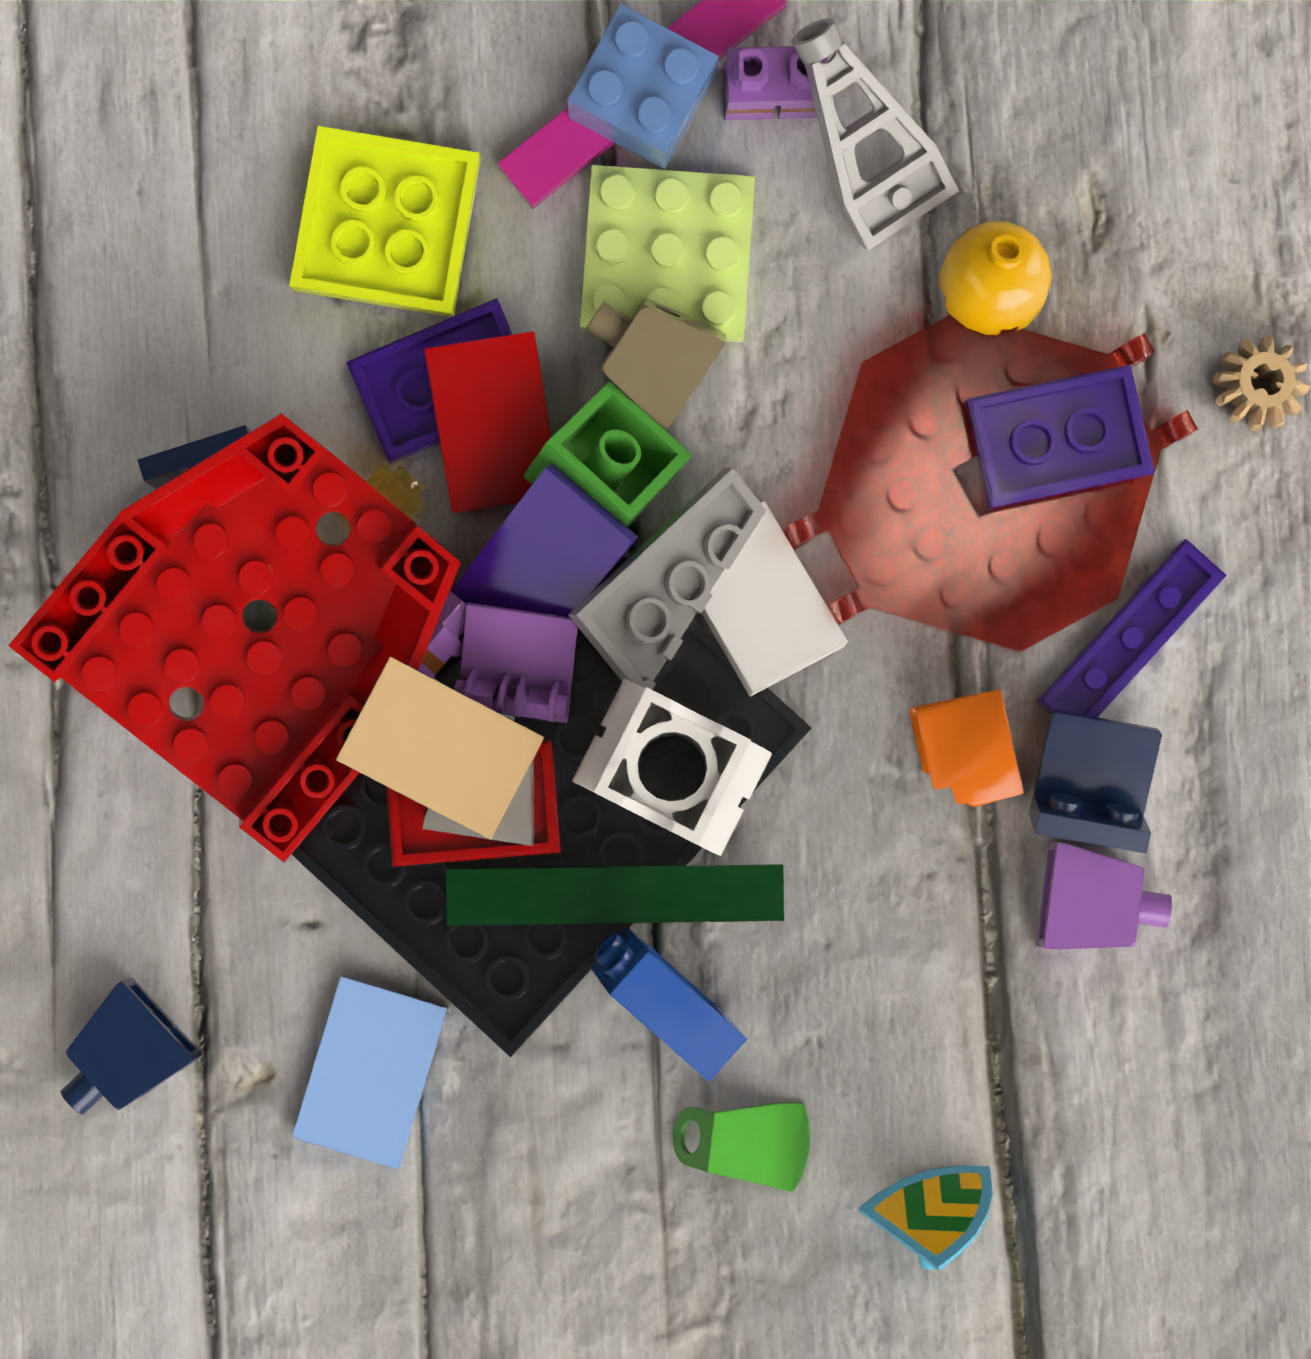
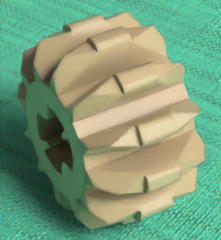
M1270 336L1262 338L1257 347L1250 339H1244L1237 345L1238 354L1228 351L1220 359L1227 371L1216 373L1213 376V383L1227 388L1228 391H1225L1215 399L1217 406H1225L1232 402L1236 408L1230 413L1228 419L1233 424L1248 414L1250 431L1261 429L1265 420L1273 429L1279 428L1285 423L1284 413L1295 416L1302 410V406L1296 397L1307 394L1310 386L1304 381L1296 380L1295 377L1307 369V363L1302 361L1291 365L1287 359L1294 350L1293 345L1286 344L1277 353H1274V341ZM1254 378L1258 380L1267 378L1271 387L1267 390L1264 388L1255 390L1251 381Z

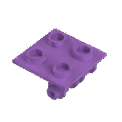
M467 603L460 680L456 681L454 690L500 714L568 723L578 633L577 625L570 617Z

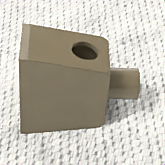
M646 298L641 302L631 319L603 301L586 327V330L612 346L602 362V372L656 423L666 430L669 429L726 344V334L720 330Z

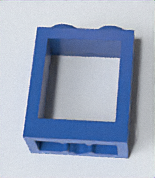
M628 926L620 935L617 933L610 935L597 949L594 955L596 962L590 968L609 995L708 1082L712 1080L746 1042L747 1038L723 1010Z

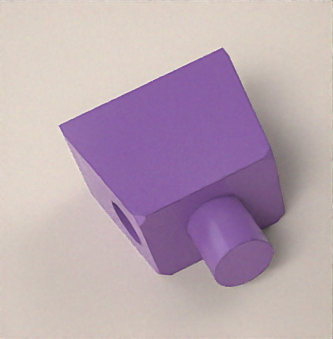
M1049 842L1036 946L1045 949L1133 947L1136 942L1138 924L1168 927L1172 911V897L1170 894L1142 891L1144 881V868L1067 843Z

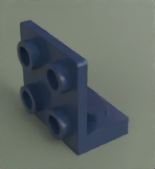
M1052 711L1029 811L1035 834L1146 854L1151 831L1144 818V812L1162 739L1160 730L1158 728L1071 712Z

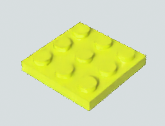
M318 126L289 283L291 290L453 317L481 163L480 153Z

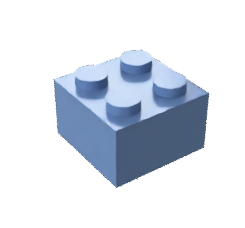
M620 4L567 100L569 119L665 170L717 75L719 56Z

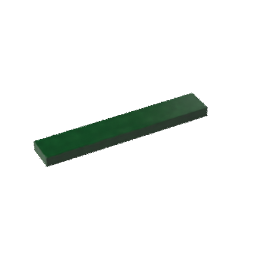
M783 864L446 869L447 926L784 921Z

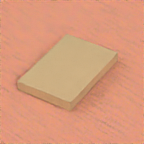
M389 657L336 760L491 840L544 737Z

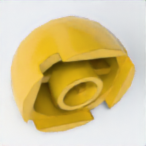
M988 221L969 228L948 249L938 276L939 289L942 287V293L946 298L944 305L949 314L963 326L985 335H999L1001 330H1010L1018 327L1016 331L1021 330L1038 316L1045 303L1052 278L1050 259L1038 238L1020 225L1008 221Z

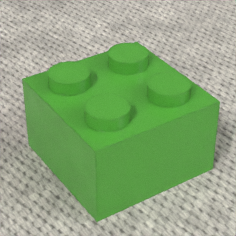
M609 381L545 443L523 477L533 484L542 471L550 464H553L628 528L668 487L693 455L616 385Z

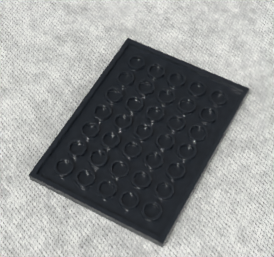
M623 556L603 581L621 566L627 558ZM692 619L680 638L683 640L681 646L672 660H666L653 682L656 685L653 691L739 733L756 745L771 752L772 755L754 789L755 791L812 728L769 688L750 697L719 643ZM579 628L568 723L550 722L528 717H515L514 722L543 736V741H552L561 852L393 867L387 788L385 785L359 773L291 854L510 1058L589 973L590 967L596 962L594 955L599 946L610 935L614 933L620 935L627 926L630 928L633 923L447 926L446 869L686 866L703 848L572 782L594 736L602 738L606 728L601 723L622 683L620 678ZM464 633L458 638L462 643L464 639ZM451 656L434 678L441 684L454 690L456 681L460 680L462 656ZM677 736L661 737L649 744L642 753L639 763L640 780L645 789L656 798L666 801L684 800L693 795L701 786L705 774L704 759L698 748L687 739ZM742 797L738 807L740 808L747 799Z

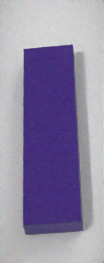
M1185 538L1043 692L1036 702L1050 715L1052 711L1059 710L1099 717L1227 575Z

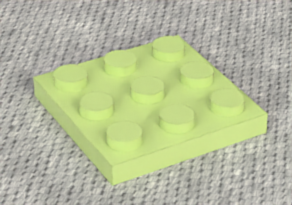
M592 165L580 331L589 332L586 330V327L603 301L631 319L641 302L646 298L720 330L726 334V341L743 342L755 176Z

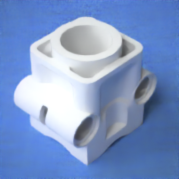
M623 679L601 723L606 730L602 738L594 736L572 782L721 856L744 811L738 805L742 797L750 799L772 753L739 733L647 687L645 689L629 680ZM677 736L687 739L698 748L704 759L705 774L702 784L693 795L684 800L666 801L656 798L645 789L640 780L639 763L642 753L649 744L661 737Z

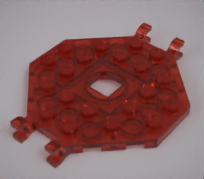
M948 315L863 361L858 371L818 510L785 526V530H783L794 550L825 533H828L858 588L827 605L838 626L871 609L1019 653L1117 600L1154 474L1002 506L978 517L953 469L977 457L965 403L968 398L1130 364L1131 367H1134L1149 358L1148 356L1155 353L1146 334L1143 333L1106 354L1025 329L1016 331L1018 327L1010 330H1001L999 335H985L966 328L951 315ZM1188 410L1151 431L1143 418L1154 471L1156 470L1162 450L1198 430Z

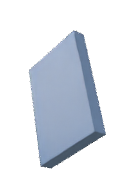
M344 975L340 976L292 1138L399 1170L448 1006Z

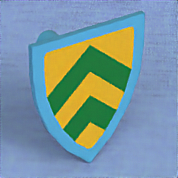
M951 1166L927 1170L903 1178L859 1207V1212L917 1254L922 1268L926 1270L937 1269L939 1271L959 1256L972 1243L988 1218L993 1196L990 1166Z

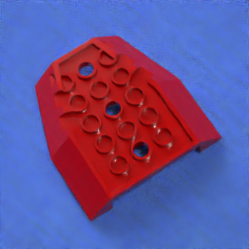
M281 413L122 509L8 646L53 682L61 678L236 815L239 818L240 829L282 862H285L360 773L336 760V757L389 657L417 671L419 670L461 562L331 451ZM329 512L341 513L349 521L350 529L347 537L337 544H329L322 541L316 533L318 520ZM254 600L268 601L277 612L274 624L266 630H253L243 620L245 607ZM183 687L197 690L204 701L202 710L193 717L177 715L170 706V697L176 690Z

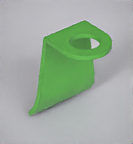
M803 1102L770 1103L715 1112L699 1107H687L680 1112L675 1121L673 1147L679 1161L686 1166L708 1173L792 1192L802 1179L810 1151V1120ZM692 1120L698 1124L700 1129V1143L693 1153L689 1152L685 1145V1130Z

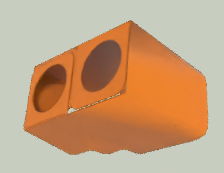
M1001 689L914 706L909 709L922 770L924 773L930 774L934 789L951 788L956 803L959 805L967 804L968 806H973L972 808L1024 793Z

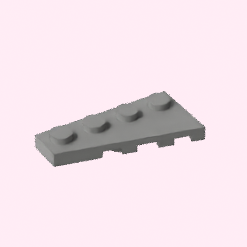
M734 468L723 469L568 614L621 681L626 679L645 689L647 687L653 690L656 685L653 681L666 660H672L683 642L680 638L696 613H702L713 595L710 593L724 569H730L765 514L766 509Z

